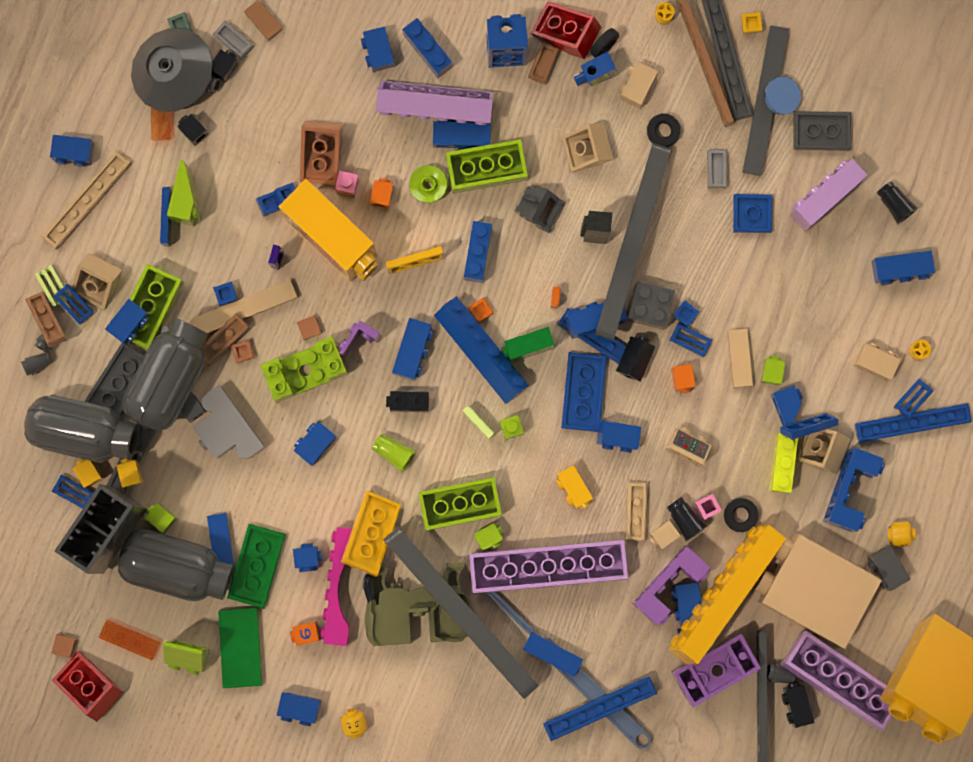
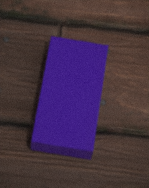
M273 244L268 263L271 268L278 270L284 252L280 246Z

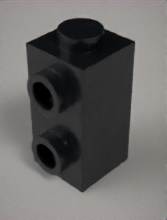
M631 336L616 372L629 379L641 382L655 346L650 344V340L643 336H639V338Z
M390 391V396H386V407H390V412L429 413V392Z
M798 682L787 684L788 688L783 689L784 694H781L784 706L787 705L789 713H786L788 723L792 724L795 728L813 724L814 719L805 685Z

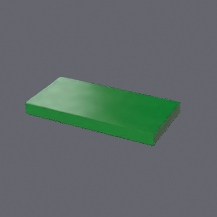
M248 524L228 592V599L265 609L286 534Z
M258 608L219 610L223 689L262 686Z

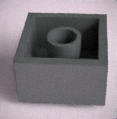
M637 281L627 321L664 330L675 290Z

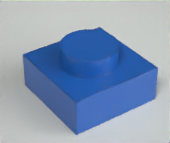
M232 282L213 287L219 306L238 301Z
M684 300L672 316L688 327L699 311Z

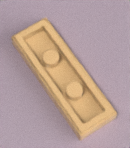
M747 329L728 330L733 388L753 386Z
M628 482L625 540L645 541L647 483Z

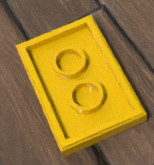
M439 246L387 261L385 263L388 273L393 274L442 260L443 251L442 247Z

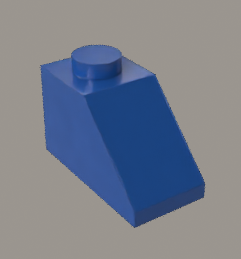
M795 385L771 394L782 426L794 422L802 404V394L799 388L796 389Z

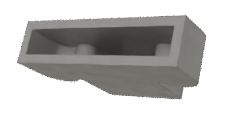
M220 385L204 395L202 406L212 414L194 426L195 432L201 439L198 442L204 450L208 449L215 458H220L235 447L239 457L251 459L266 448Z

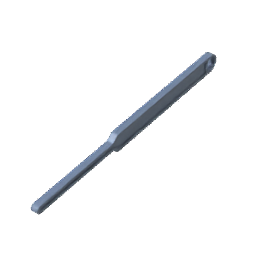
M496 592L487 593L529 635L533 632L540 636ZM544 638V639L548 640L549 642H551V643L557 645L552 639H550V638ZM555 667L590 702L607 694L580 667L575 677ZM623 709L606 717L637 748L646 749L650 746V735ZM645 734L648 737L647 745L639 746L636 743L637 736Z

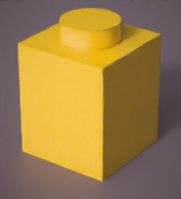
M80 459L76 462L77 466L73 467L84 488L88 489L104 479L94 461Z
M123 459L121 464L116 465L122 488L143 484L138 461Z

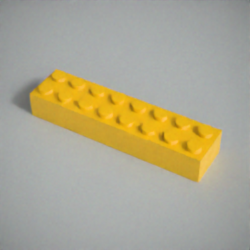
M769 524L752 527L747 532V539L737 546L735 550L737 553L725 563V570L715 577L713 587L706 590L703 595V601L693 608L691 618L684 621L681 625V632L671 639L669 643L671 646L668 651L683 663H700L785 542L786 538Z

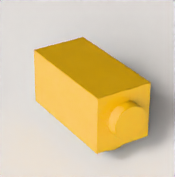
M574 465L556 475L558 479L555 481L560 490L564 489L567 493L565 499L570 507L574 505L575 509L580 507L582 510L591 504L590 500L593 497Z

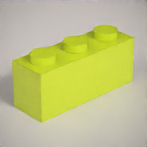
M781 433L776 434L769 491L787 494L792 492L798 438L792 440Z

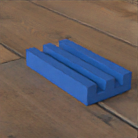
M68 283L53 295L79 325L94 312ZM67 289L88 311L86 314L65 292ZM62 294L83 317L79 318L59 296Z
M678 323L669 341L704 357L712 339ZM679 329L707 342L706 345L678 332ZM678 336V337H680V338H682V339H684V340H686V341H688V342H690V343H692V344H694V345H696V346L702 348L703 351H700V350H698V349H696V348H694V347H692V346H690V345H688V344H686V343H684V342H682V341L676 339L675 337Z
M918 379L893 408L898 409L909 420L934 390ZM920 385L919 391L902 407L901 404ZM924 390L928 391L920 399V401L911 409V411L908 412L907 409L922 394V392Z
M60 475L51 491L82 509L94 493L63 475ZM64 480L65 482L73 485L74 487L84 491L85 493L89 494L88 497H85L84 495L76 492L75 490L65 486L61 482ZM61 487L62 489L81 498L85 501V503L82 504L77 500L69 497L68 495L58 491L57 489Z

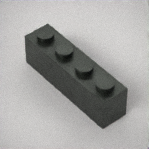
M589 211L588 215L584 216L581 225L580 237H584L583 242L606 244L611 233L612 213Z

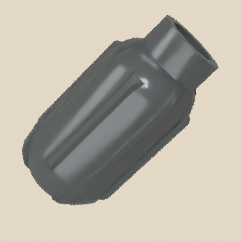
M175 318L169 331L162 332L156 336L123 397L122 407L125 414L136 423L149 429L162 431L171 427L203 369L205 354L202 347L209 334L183 320Z
M57 395L43 396L36 399L28 408L24 422V435L31 445L46 451L98 463L113 457L131 460L136 452L140 437L139 424L124 421L123 417L111 408Z
M144 529L136 530L129 535L121 548L118 561V572L125 582L194 602L203 600L208 596L224 600L234 568L233 564L219 561L217 554L210 548Z

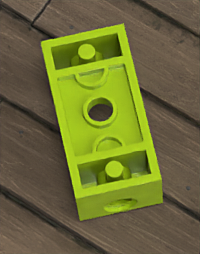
M332 336L314 343L315 346L281 360L275 358L260 364L275 402H281L348 375ZM304 365L309 366L311 369L310 374L307 376L300 374V369Z

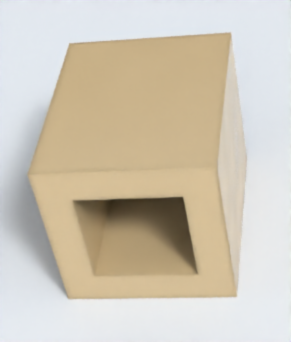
M668 520L649 533L651 536L649 540L655 548L663 549L681 535L671 521Z

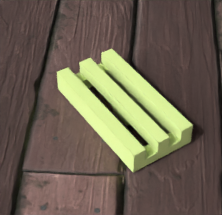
M50 265L48 268L36 273L35 276L55 308L60 303L54 300L42 276H45L54 294L58 290L48 272L51 271L60 289L64 285L54 267ZM59 296L64 302L67 301L65 297L62 298L61 296Z
M469 406L462 410L488 439L494 435V432Z

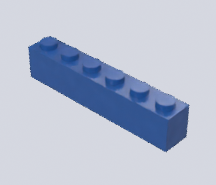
M457 296L444 304L434 314L436 319L505 404L509 403L529 386Z

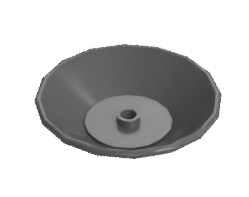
M168 28L153 34L140 46L133 59L131 79L135 93L145 105L158 111L175 112L191 106L204 94L211 80L213 61L209 47L199 35L186 29Z

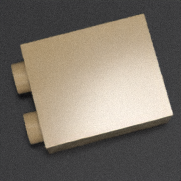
M801 534L793 535L791 540L785 537V542L774 556L780 561L773 574L764 570L754 587V591L761 594L757 602L836 647L845 649L882 580Z

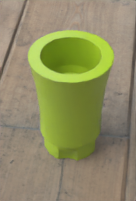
M384 434L378 436L372 446L373 451L377 452L379 456L392 464L401 473L407 469L416 454V450L408 448L392 438L386 437Z

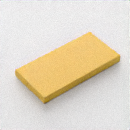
M368 490L365 491L341 563L375 577L378 576L388 547L383 539L393 531L401 504Z

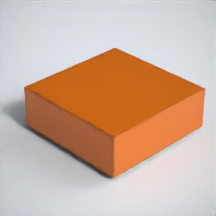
M553 287L550 308L557 309L559 307L560 287Z
M484 297L468 307V310L478 323L494 314Z

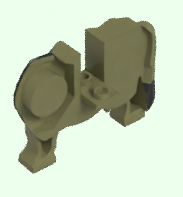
M465 562L446 563L447 571L444 573V579L469 606L465 593L462 591L459 577L465 567ZM381 567L376 577L365 574L363 578V588L367 599L365 628L366 636L373 646L411 644L410 613L412 612L413 616H425V612L429 611L430 642H462L467 637V634L426 588H418L408 592L406 589H403L401 582L398 583V588H395L394 583H391L390 588H387L385 579L388 567Z

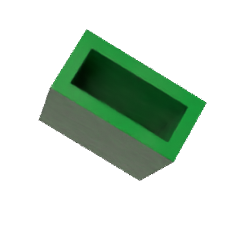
M549 327L504 341L502 353L505 358L512 363L552 350L554 342Z

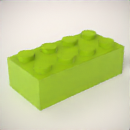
M521 139L446 152L453 194L522 182L528 179Z
M146 264L130 297L131 301L149 314L148 323L145 327L138 329L136 332L137 337L132 342L147 350L155 337L161 333L162 325H165L184 285L181 279L149 264Z
M494 477L418 492L426 531L502 516Z

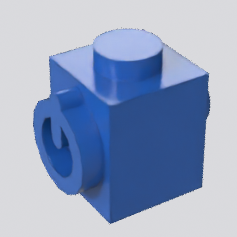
M313 543L301 544V548L293 549L295 568H299V572L318 570L319 562H322V552L318 550L317 546L313 547Z

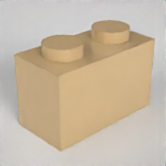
M637 62L636 66L632 65L627 74L630 77L628 82H623L620 87V99L640 109L658 71L640 62Z
M874 343L864 344L853 366L887 382L891 381L901 359L897 358V354L887 350L884 352L880 350V346Z

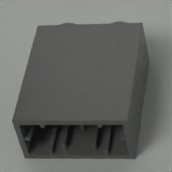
M99 484L54 552L87 574H104L122 548L125 540L133 532L147 511V508L119 489Z

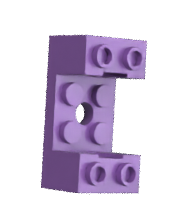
M688 546L683 547L632 603L654 625H663L670 618L668 614L671 611L654 594L659 595L665 589L666 585L664 583L668 579L673 580L679 573L678 568L693 582H703L710 574L708 572L710 567Z
M737 633L721 642L722 645L706 653L699 664H683L671 671L690 706H697L761 669L742 634ZM715 665L722 667V673L719 676L712 674V667Z

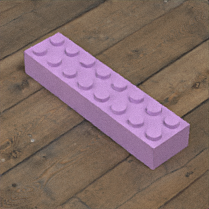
M624 540L469 554L472 594L628 579Z

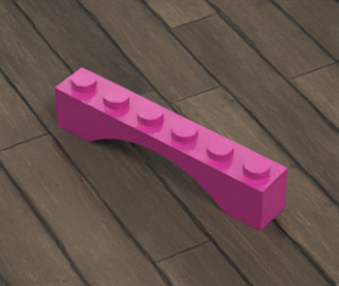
M337 527L336 531L332 533V542L335 543L334 550L330 551L329 562H333L332 570H328L327 581L331 582L330 589H326L325 594L328 608H324L323 620H326L325 628L322 627L321 639H324L323 644L348 646L350 625L341 610L339 584L346 565L341 563L352 531L349 528Z

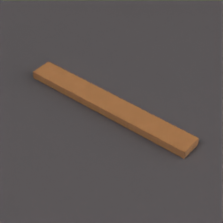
M676 0L723 125L725 127L730 126L734 120L688 0Z

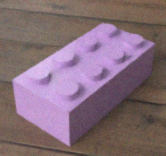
M853 158L849 162L844 160L834 170V175L832 173L828 174L819 183L821 187L816 185L808 192L806 200L804 198L800 199L791 208L793 212L790 216L805 232L868 176Z

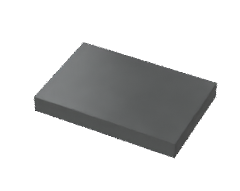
M794 111L793 150L850 151L851 112Z

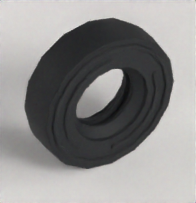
M613 28L605 31L591 47L590 54L596 58L608 52L618 40L619 33Z
M661 113L654 116L647 126L649 140L652 143L665 147L672 146L677 142L681 134L678 120L670 114ZM667 124L671 129L670 135L668 137H660L656 132L658 125Z
M745 498L732 500L724 509L726 525L735 532L743 533L749 531L752 527H755L758 521L757 507L752 501ZM737 508H744L748 512V519L743 523H739L734 519V512Z

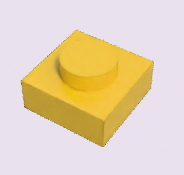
M760 12L741 14L743 34L761 33L763 31Z

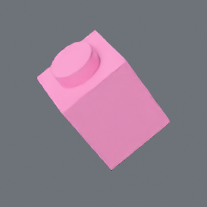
M339 171L335 187L336 193L355 197L359 182L358 175Z
M713 494L693 503L702 520L722 511Z

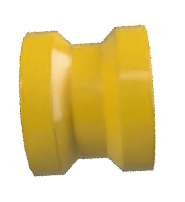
M667 2L659 4L655 11L656 21L662 25L670 23L675 13L674 7Z
M925 340L914 342L909 348L910 356L915 360L927 358L931 353L930 344Z

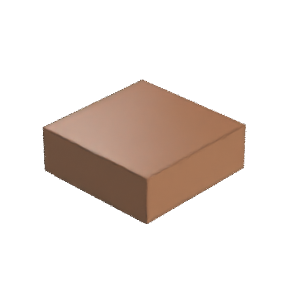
M315 315L297 322L303 340L322 334Z
M250 340L231 345L236 364L255 359Z
M56 634L51 653L71 658L76 639Z

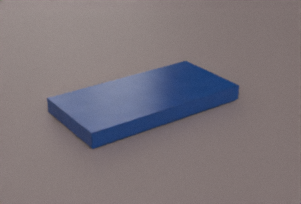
M568 352L561 429L598 432L599 421H601L607 356Z

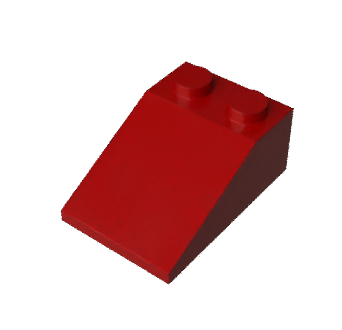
M547 1L531 31V35L570 55L585 59L602 27L592 15Z
M79 651L52 679L86 716L96 722L123 694V691Z

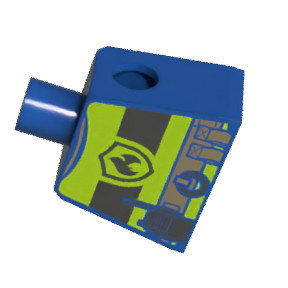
M606 52L581 65L583 72L573 77L577 86L586 82L590 86H594L619 74L609 53ZM596 70L594 75H590L592 71Z

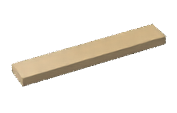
M115 151L41 237L57 250L131 163Z
M288 280L185 322L209 334L219 330L236 312L244 320L298 297L291 280Z

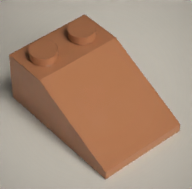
M305 121L301 126L300 182L307 179L310 183L336 185L340 167L343 124Z

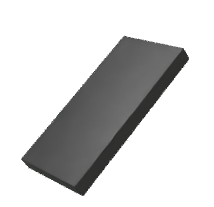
M121 343L84 402L109 407L122 416L124 413L122 407L123 397L145 354L128 344Z

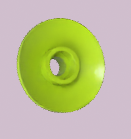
M424 165L412 173L409 180V188L417 200L424 203H433L441 199L445 194L447 179L439 168L432 165ZM427 182L432 184V187L429 189L425 187Z

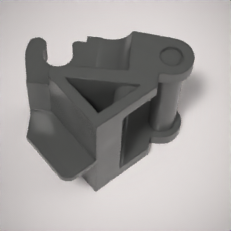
M528 186L514 211L520 213V217L535 224L537 228L551 233V227L566 202L559 199L548 189L534 186V188ZM549 201H552L555 205L545 224L539 221L546 205Z

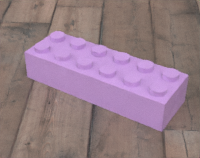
M381 80L377 90L376 112H380L382 115H392V113H395L401 117L415 115L420 119L435 117L439 121L454 119L458 123L474 121L477 125H486L491 122L494 92Z
M804 631L800 633L782 661L781 666L876 731L884 730L892 717L888 712L889 705L880 700L886 685L809 632Z

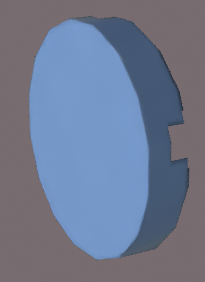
M774 78L765 88V103L775 114H790L800 104V89L791 78Z

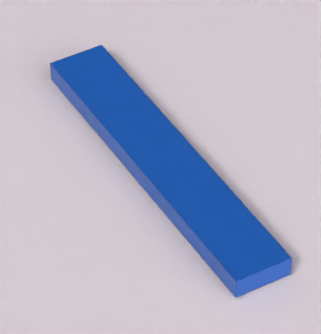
M967 403L917 412L909 420L905 415L856 423L854 425L857 440L860 443L971 423L972 420Z
M646 676L548 720L543 725L550 741H553L656 695L657 692L650 676Z

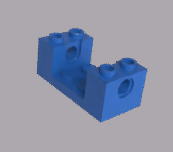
M513 14L510 17L502 18V16L496 15L487 19L488 68L526 65L528 51L526 16L521 17L520 14ZM504 26L512 28L509 30V33H504L501 29Z
M857 448L847 451L823 519L824 523L849 532L862 530L866 520L863 518L865 513L843 506V503H847L850 492H848L850 484H854L856 479L855 473L868 478L878 477V474L881 475L885 467L883 463L884 458Z

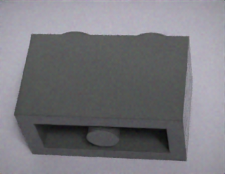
M886 546L868 557L870 561L868 565L872 572H876L882 580L880 586L883 590L892 591L911 580L891 546Z

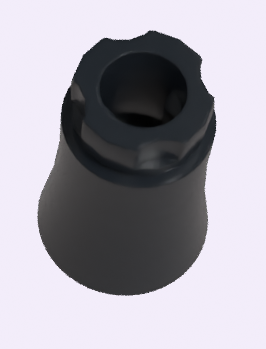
M892 181L877 191L881 201L888 208L897 225L918 210V207Z
M682 497L667 507L686 542L708 527Z

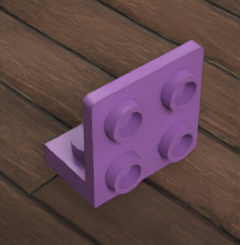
M359 321L358 324L354 323L349 330L350 337L348 340L344 339L338 348L340 349L339 354L345 358L360 334L363 339L370 343L373 341L378 343L381 335L362 321Z

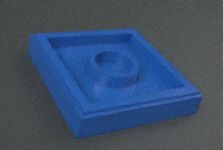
M734 194L733 233H772V195Z

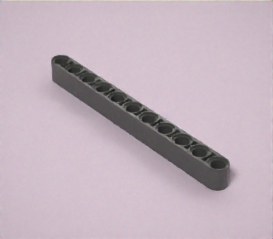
M656 143L652 144L596 328V336L614 340L671 151L669 147Z
M396 527L383 539L384 542L522 698L525 699L538 687V684L407 536Z

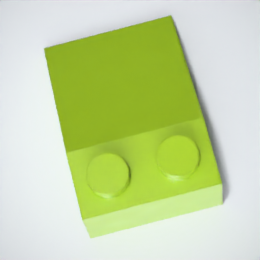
M180 160L167 216L172 222L194 227L195 222L199 221L200 211H198L199 208L189 167L184 160Z
M176 640L164 641V663L169 664L168 668L180 670V667L188 669V673L199 675V672L205 671L210 648Z

